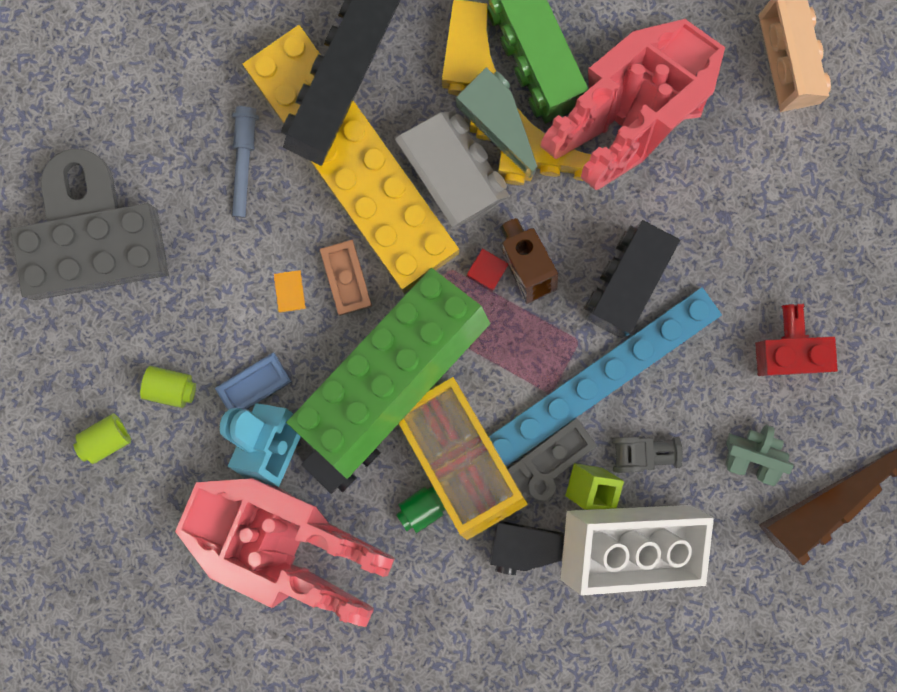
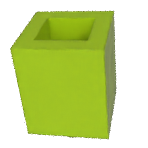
M574 463L565 496L584 510L616 509L624 481L602 467Z

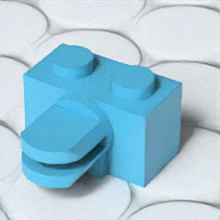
M258 403L255 404L252 413L249 410L231 408L226 411L220 422V434L236 445L228 467L246 479L253 478L267 485L279 487L300 439V436L286 423L293 413L287 408Z

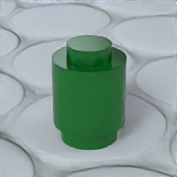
M432 485L428 489L423 487L399 503L398 506L401 511L396 516L406 531L413 528L417 534L444 516L443 511L446 509Z

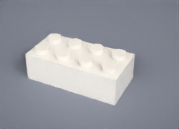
M691 505L567 511L560 580L579 595L706 586L714 518Z

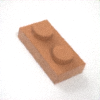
M349 240L321 248V256L338 315L341 316L372 307L354 241Z

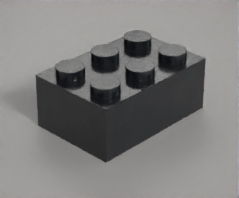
M642 220L636 227L630 225L628 230L624 231L615 248L621 251L618 258L614 256L611 261H608L599 278L605 281L602 288L597 287L595 291H592L583 308L588 311L585 320L619 338L630 335L675 252L680 239L645 220Z

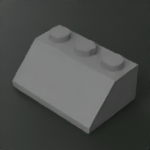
M455 111L440 112L395 138L452 227L480 219L510 197L506 190L505 180L498 172L493 171L487 162L488 155L479 143L474 142L468 133L469 126L467 122Z

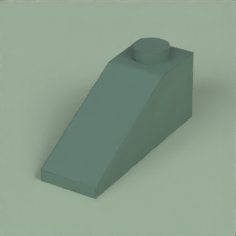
M486 67L456 97V107L531 178L536 172L537 164L512 92L509 90L510 84L499 72L493 74Z

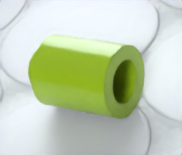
M148 366L142 379L140 397L143 400L184 408L186 403H192L194 399L196 383L192 382V376L189 374Z
M112 413L76 434V443L73 444V447L83 462L88 460L91 464H95L130 444L131 438L120 418Z

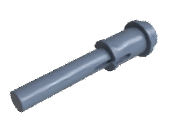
M238 106L236 107V112L232 113V118L235 119L232 148L236 149L232 217L246 218L250 151L255 150V124L259 120V116L256 115V108Z

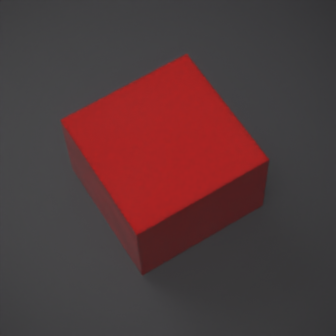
M482 248L466 277L493 292L509 264Z

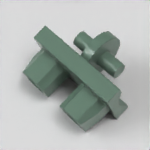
M766 424L760 433L749 430L747 439L729 433L726 442L729 451L726 467L729 472L745 475L749 463L753 462L760 465L756 474L757 479L762 483L775 486L783 473L790 475L794 465L789 462V454L781 451L784 441L774 438L775 430L772 426Z

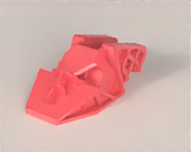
M686 19L633 31L589 67V90L577 99L576 106L568 117L564 116L562 118L558 115L554 118L553 125L548 129L541 141V148L555 159L560 158L601 133H606L609 125L614 121L622 127L618 130L613 144L609 149L607 147H598L591 154L590 160L584 165L581 179L595 190L602 188L642 163L683 120L701 117L707 99L714 93L725 47Z
M253 478L196 482L175 530L176 534L210 579L271 608H274L290 596L313 608L319 607L324 610L333 611L340 617V621L362 627H367L374 608L309 572V569L292 565L300 542H309L326 550L327 553L333 556L350 559L362 565L361 569L370 573H376L382 577L388 576L395 560L391 555L329 524L316 506L292 496L279 487L267 485Z

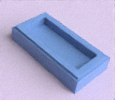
M273 352L217 386L215 390L227 410L231 408L247 410L290 384L292 380Z

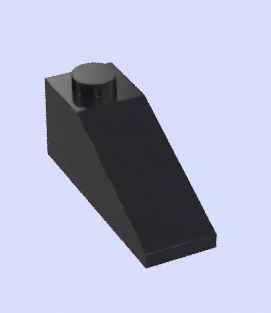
M499 521L495 527L489 559L490 565L496 566V572L516 575L517 570L528 571L560 562L563 557L565 533Z

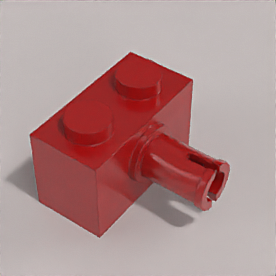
M805 304L782 305L784 336L778 340L755 342L757 375L776 376L838 372L835 336L810 338L809 335H806Z

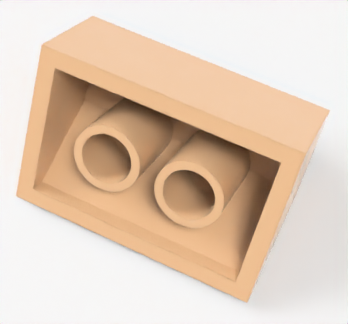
M770 0L760 12L759 19L780 112L819 105L829 97L831 81L829 75L824 73L821 61L823 59V46L821 41L816 39L814 30L816 25L815 11L812 7H809L808 0Z

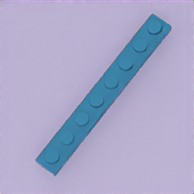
M701 287L491 434L489 438L505 466L507 467L722 316L704 288Z

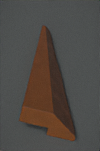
M897 448L764 521L759 526L775 547L784 550L793 562L802 566L810 560L808 555L810 550L819 543L826 545L832 539L831 534L843 524L849 523L882 491L880 483L890 475L897 477Z

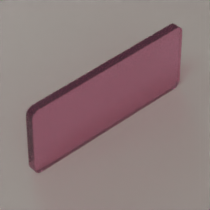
M454 270L448 271L445 278L479 303L490 322V325L468 349L539 389L551 392L578 346L577 339Z

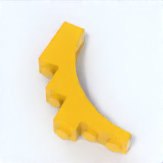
M453 0L442 75V88L448 89L449 94L458 96L486 67L493 74L496 72L490 56L486 31L487 3ZM518 109L537 164V169H540V174L558 177L560 172L574 174V179L583 181L581 179L584 165L590 160L591 154L574 149L555 159L541 148V141L545 133L534 126ZM471 121L470 132L476 133V138L491 141ZM501 151L498 173L504 177L507 184L524 185L525 181L532 180V177L529 178Z

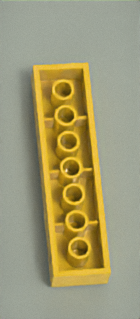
M297 25L243 63L247 73L283 124L289 113L296 115L300 107L299 104L295 103L304 83L309 86L311 85L314 75L310 74L317 55L320 54L300 25ZM353 101L323 165L320 166L312 161L310 162L399 288L405 293L430 268L436 271L459 255V248Z

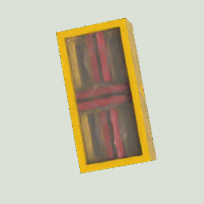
M454 377L428 391L400 421L399 425L456 529L464 539L469 540L528 505Z

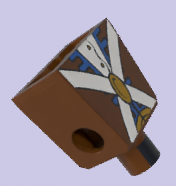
M518 218L511 219L502 224L500 230L505 238V241L502 242L503 256L509 264L510 271L526 304L556 291L558 287V272L535 229L530 228L524 231Z

